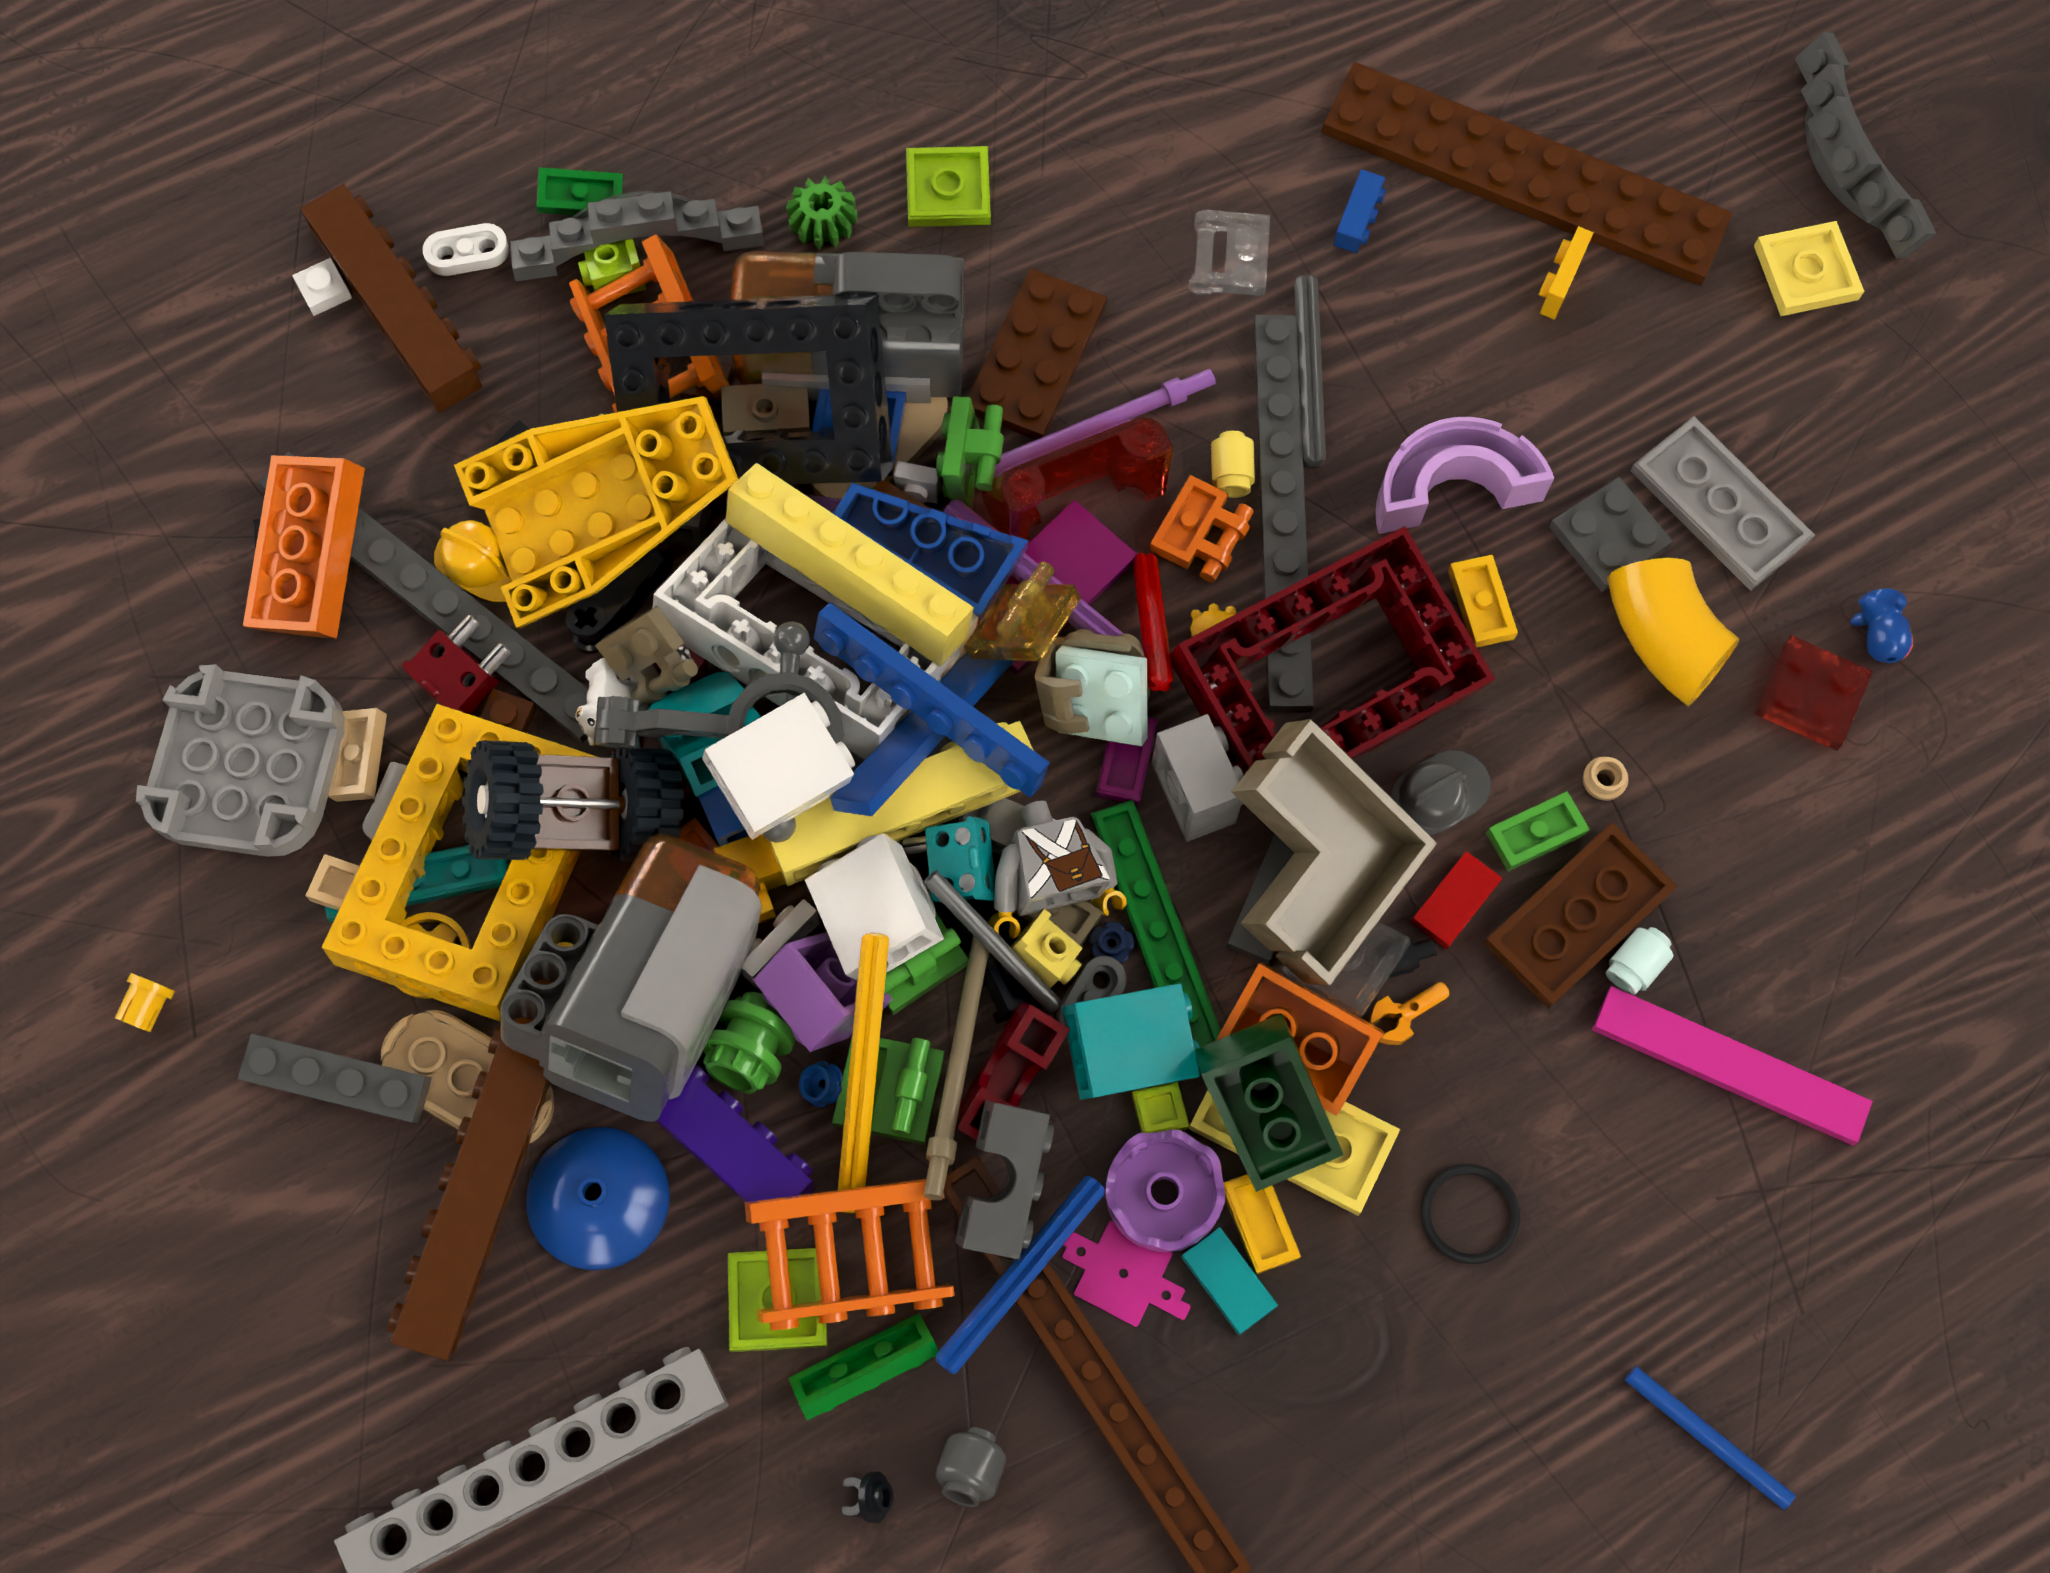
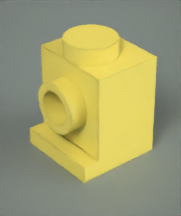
M1044 909L1024 928L1011 945V948L1051 988L1057 981L1063 985L1067 984L1076 974L1082 964L1075 958L1083 948L1050 921L1049 917L1051 914Z

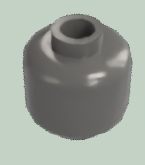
M971 1427L968 1429V1432L954 1433L947 1439L935 1472L938 1484L943 1487L942 1494L947 1499L963 1506L977 1507L980 1502L988 1501L994 1497L1007 1461L1004 1450L995 1443L996 1436L982 1428Z

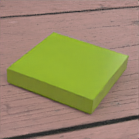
M988 146L906 148L908 227L991 225Z
M816 1248L787 1250L792 1305L821 1301ZM767 1251L728 1253L730 1352L828 1347L827 1323H819L818 1316L799 1318V1327L784 1330H770V1323L758 1321L756 1310L773 1307Z

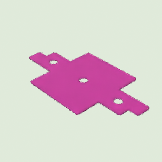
M1109 1221L1098 1244L1075 1232L1063 1244L1066 1246L1062 1258L1085 1270L1074 1291L1075 1296L1135 1327H1138L1149 1303L1181 1320H1185L1191 1308L1189 1304L1181 1301L1185 1289L1162 1277L1173 1252L1151 1251L1137 1246L1120 1232L1113 1221ZM1079 1247H1083L1085 1249V1254L1083 1256H1079L1077 1254V1249ZM1121 1269L1127 1270L1128 1276L1126 1278L1120 1277L1119 1271ZM1164 1291L1170 1292L1171 1297L1169 1300L1162 1298Z

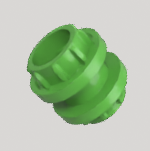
M746 992L742 997L739 996L735 1000L727 1001L718 1020L725 1030L712 1031L703 1049L706 1054L703 1062L709 1075L716 1081L732 1090L751 1094L755 1093L757 1089H763L764 1085L776 1082L782 1066L775 1055L789 1054L797 1040L793 1036L790 1026L778 1011L765 1001L763 994Z

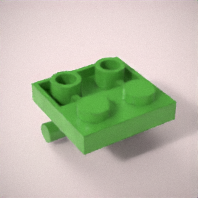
M953 396L951 413L945 412L942 424L943 438L947 439L945 452L939 451L936 465L937 477L943 478L944 497L949 498L950 502L954 499H959L972 509L975 487L981 491L992 490L995 466L1001 462L1004 436L1000 433L1003 408L1001 406L988 405L986 407L983 429H979L971 398Z
M937 914L935 920L944 939L886 973L884 994L888 993L893 999L887 1005L892 1015H895L968 964V957L959 946L961 941L952 928L947 929Z
M880 1038L871 1134L925 1145L945 1051L929 1048L930 1042L920 1038H912L911 1044ZM851 1044L841 1082L842 1091L838 1096L832 1121L833 1126L844 1128Z

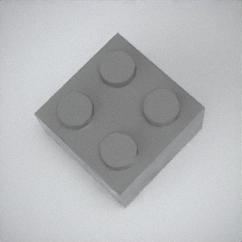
M1208 714L1157 733L1151 763L1186 842L1235 824L1240 808L1243 805L1231 791L1244 775L1239 766L1232 767L1226 754L1229 751L1227 738L1220 726H1213Z

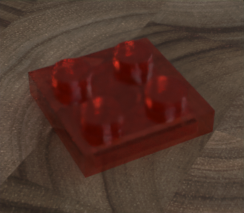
M1790 635L1785 641L1755 714L1838 751L1844 744L1873 671Z

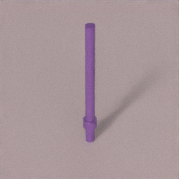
M1210 369L1182 380L1176 377L1162 383L1161 389L1005 452L1001 455V462L995 466L994 476L1164 405L1173 407L1185 402L1188 395L1215 385V377Z

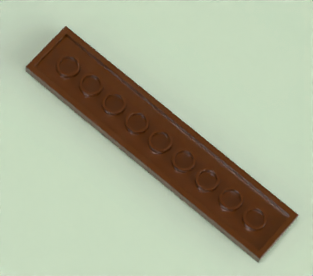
M1357 62L1353 63L1323 124L1321 132L1573 235L1578 226L1594 232L1590 242L1700 286L1706 278L1733 214L1729 210Z

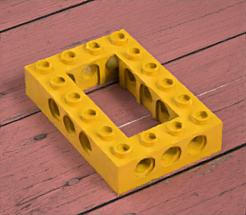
M436 704L327 934L322 949L332 963L338 967L500 1021L502 1001L545 925L553 917L581 851L531 850L529 858H525V860H512L472 949L401 926L407 915L405 907L409 894L414 889L413 885L416 879H421L423 875L425 876L424 860L428 853H431L436 840L441 841L444 835L442 827L454 801H459L463 794V780L458 770L467 772V762L472 760L471 750L473 747H476L478 741L528 742V744L534 746L533 751H537L539 755L597 756Z

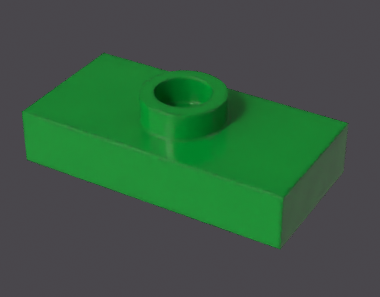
M539 167L537 213L574 216L588 207L587 203L598 202L602 199L622 194L623 173Z

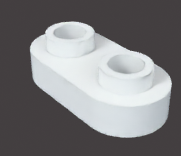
M490 223L438 231L430 235L423 245V255L429 269L441 276L494 268L501 265L509 254V244L504 231ZM486 248H494L490 252L483 253ZM446 255H453L451 259L441 260Z

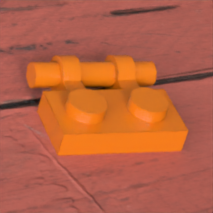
M1190 475L1152 539L1149 551L1187 570L1195 556L1205 561L1200 577L1207 582L1214 583L1219 573L1226 571L1231 563V552L1238 540H1243L1250 529L1248 522L1254 510L1242 503L1238 505L1234 514L1223 509L1227 502L1228 493ZM1213 525L1223 531L1216 545L1205 540Z

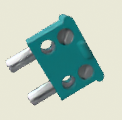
M969 816L965 822L926 827V836L903 840L902 845L905 846L924 844L904 847L903 849L906 854L927 852L929 875L938 870L965 900H994L995 874L990 823L986 819ZM927 890L932 901L941 902L931 890Z

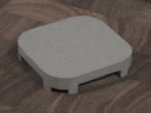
M216 664L199 665L200 671L188 676L176 688L170 685L162 700L170 708L147 786L137 785L136 802L141 805L145 820L152 826V829L166 839L187 846L266 857L285 856L301 849L315 835L324 814L341 742L345 735V717L340 703L316 680L300 675L298 681L223 671Z

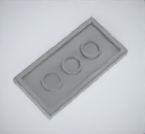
M1695 416L1644 455L1630 470L1750 591L1806 546L1815 536Z

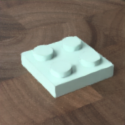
M1062 645L1056 652V678L1081 681L1083 693L1080 697L1071 698L1074 714L1088 717L1090 727L1088 732L1070 735L1142 746L1148 739L1147 658Z

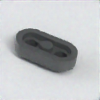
M1098 956L1085 962L1065 993L1061 1006L1055 1012L1054 1019L1065 1025L1061 1007L1078 1002L1121 995L1126 986V973L1123 966L1116 959L1109 956ZM1095 973H1100L1105 979V985L1102 989L1097 988L1093 983Z

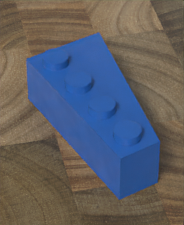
M855 483L850 485L833 512L834 515L973 606V614L978 616L980 621L983 620L1028 549V540L1013 535L1010 536L977 523L973 524L934 509L921 507Z

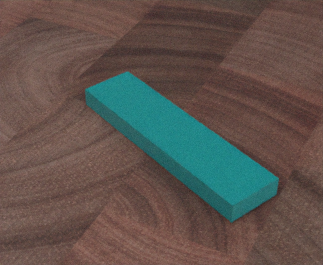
M469 845L428 853L424 860L426 874L421 879H416L413 885L414 889L409 894L406 906L500 887L508 870L507 859H475L468 850ZM325 906L326 918L332 923L336 918L338 910Z

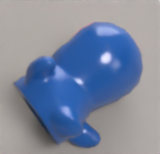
M1887 588L1872 590L1862 595L1858 601L1862 612L1855 614L1851 618L1850 623L1854 626L1868 625L1866 635L1868 654L1874 660L1886 664L1896 663L1907 657L1913 648V635L1909 620L1902 615L1903 609L1907 605L1906 596L1897 590Z

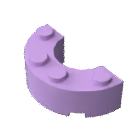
M1453 417L1435 421L1411 434L1400 445V448L1389 462L1376 502L1375 514L1378 534L1396 531L1404 526L1406 528L1420 526L1429 504L1428 492L1435 485L1447 480L1466 479L1481 484L1495 495L1501 508L1506 509L1543 501L1554 480L1553 473L1546 459L1523 435L1518 438L1502 429L1501 423L1477 417Z

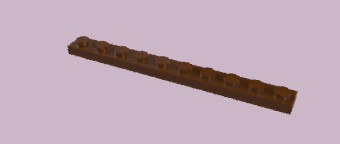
M978 1155L948 1174L944 1187V1195L959 1218L965 1195L988 1198L1001 1191ZM982 1252L999 1278L1015 1261L1014 1258ZM1048 1262L1015 1303L1192 1572H1249L1252 1570V1567Z

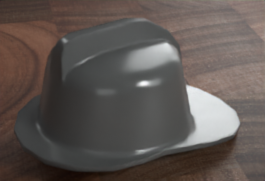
M1447 750L1435 754L1407 770L1396 780L1391 791V798L1428 835H1434L1449 829L1483 807L1491 792V779L1486 767L1475 756L1464 751Z

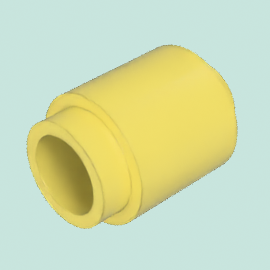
M1240 431L1223 432L1219 435V438L1211 442L1212 484L1216 488L1228 493V498L1248 495L1251 492V485L1255 482L1254 442L1252 439L1245 437V434Z

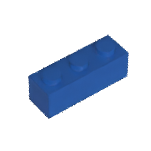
M1362 169L1360 170L1337 229L1333 246L1354 253H1358L1361 244L1366 246L1371 232L1367 227L1369 223L1374 225L1379 211L1375 209L1376 204H1382L1387 191L1386 188H1383L1385 177Z

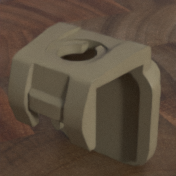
M1079 629L1069 633L1066 637H1048L1042 648L1035 673L1038 696L1046 727L1066 734L1088 732L1090 729L1088 717L1074 714L1071 698L1080 697L1083 693L1081 681L1056 678V652L1064 645L1145 658L1140 641L1133 635L1120 634L1118 636L1095 634L1087 629ZM1147 684V701H1148V700H1149V697H1150V688L1148 687V684Z

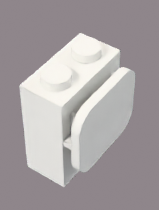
M805 693L704 749L702 758L751 840L822 802L831 793L850 783L854 776L851 768L855 766V762L851 753L843 742H834L826 729L830 726L827 714L817 701L810 703Z
M884 833L863 839L857 844L855 850L842 858L832 859L823 863L818 868V872L805 879L842 968L847 976L856 981L858 980L861 938L866 933H881L888 936L889 948L886 973L944 939L935 920V906L918 869L909 863L902 845Z

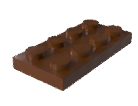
M1030 268L968 395L971 398L976 417L984 420L986 407L988 405H998L1003 408L1001 427L1035 440L1044 437L1105 310L1107 296Z
M1611 822L1498 927L1483 944L1550 1009L1659 906L1678 885Z

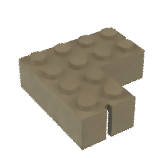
M1309 719L1285 723L1261 753L1266 759L1256 760L1231 791L1294 852V855L1240 924L1269 951H1279L1276 957L1304 984L1331 985L1437 843L1327 734Z

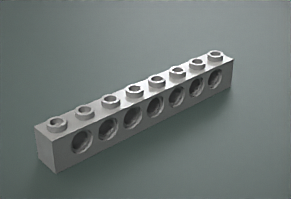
M689 1347L681 1348L662 1360L665 1366L649 1375L646 1374L645 1370H641L622 1379L618 1383L620 1390L604 1399L598 1393L578 1402L573 1406L575 1414L557 1422L556 1417H551L536 1424L528 1430L531 1436L528 1439L512 1446L511 1441H506L492 1447L483 1453L485 1461L467 1470L465 1465H460L443 1473L437 1478L440 1485L423 1494H421L420 1489H414L394 1499L391 1502L393 1510L375 1518L374 1513H369L350 1522L345 1526L347 1534L334 1540L347 1573H417L729 1407L705 1354L700 1348L691 1352ZM668 1383L677 1384L681 1393L679 1402L671 1409H659L656 1403L658 1390ZM621 1407H632L636 1415L633 1427L625 1433H616L611 1423L614 1413ZM578 1430H586L591 1440L588 1451L580 1457H571L567 1450L569 1437ZM541 1454L545 1461L544 1472L537 1480L528 1482L522 1474L523 1463L530 1455ZM493 1477L499 1485L498 1497L490 1505L483 1506L477 1498L478 1486L483 1480ZM447 1501L453 1509L452 1521L446 1528L437 1530L432 1524V1512L439 1503ZM401 1526L406 1532L407 1541L399 1553L392 1555L386 1548V1536L392 1528Z

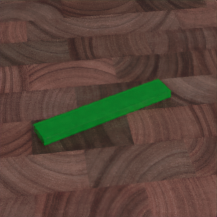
M1130 800L1091 813L1090 820L1096 836L1112 850L1118 881L1115 887L1117 891H1120L1126 897L1124 911L1153 988L1181 983L1183 993L1188 995L1192 1005V1019L1189 1021L1192 1038L1198 1042L1199 1047L1215 1042L1221 1032L1134 801Z

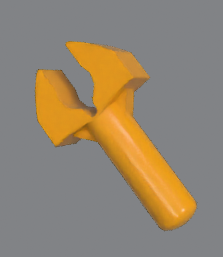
M1437 982L1403 1004L1393 1003L1389 996L1378 1001L1370 1014L1369 1023L1374 1025L1384 1017L1399 1018L1396 1028L1385 1033L1379 1043L1401 1045L1412 1038L1414 1032L1410 1028L1411 1021L1448 998L1450 994L1449 989L1443 982Z

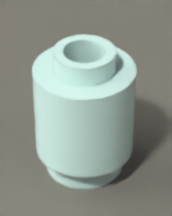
M1640 927L1636 928L1609 960L1610 967L1605 972L1607 978L1618 989L1633 996L1639 990L1645 991L1672 960L1673 953L1669 948L1672 945L1671 941L1656 928L1649 927L1648 930Z

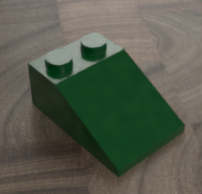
M1282 1013L1195 1050L1201 1075L1256 1192L1344 1155Z

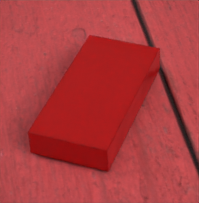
M1466 851L1415 914L1411 923L1447 950L1503 878Z

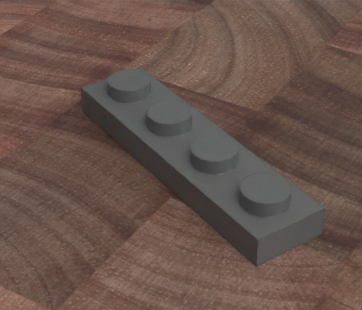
M255 1034L250 1035L238 1080L417 1124L420 1122L432 1079L431 1077Z

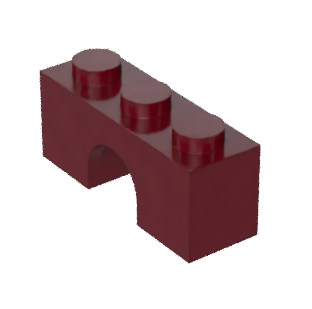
M1019 1003L961 1100L956 1129L977 1142L985 1100L1018 1107L1026 1088L1040 1070L1048 1068L1070 1028L1031 1004Z

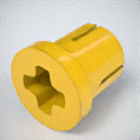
M130 973L127 982L131 984L114 1018L151 1032L166 999H172L175 990Z

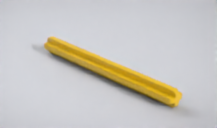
M866 933L861 938L838 1190L866 1187L889 948L888 936L881 933ZM852 1210V1211H844V1212H845V1213H855V1210Z

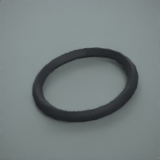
M1460 1164L1440 1172L1428 1184L1421 1203V1221L1429 1240L1442 1254L1454 1261L1466 1264H1481L1501 1256L1513 1244L1520 1225V1207L1512 1188L1499 1174L1479 1165ZM1461 1174L1483 1176L1497 1185L1505 1195L1510 1208L1511 1219L1509 1229L1504 1239L1490 1251L1480 1254L1462 1253L1449 1247L1436 1233L1431 1220L1430 1208L1432 1198L1442 1183L1451 1177Z

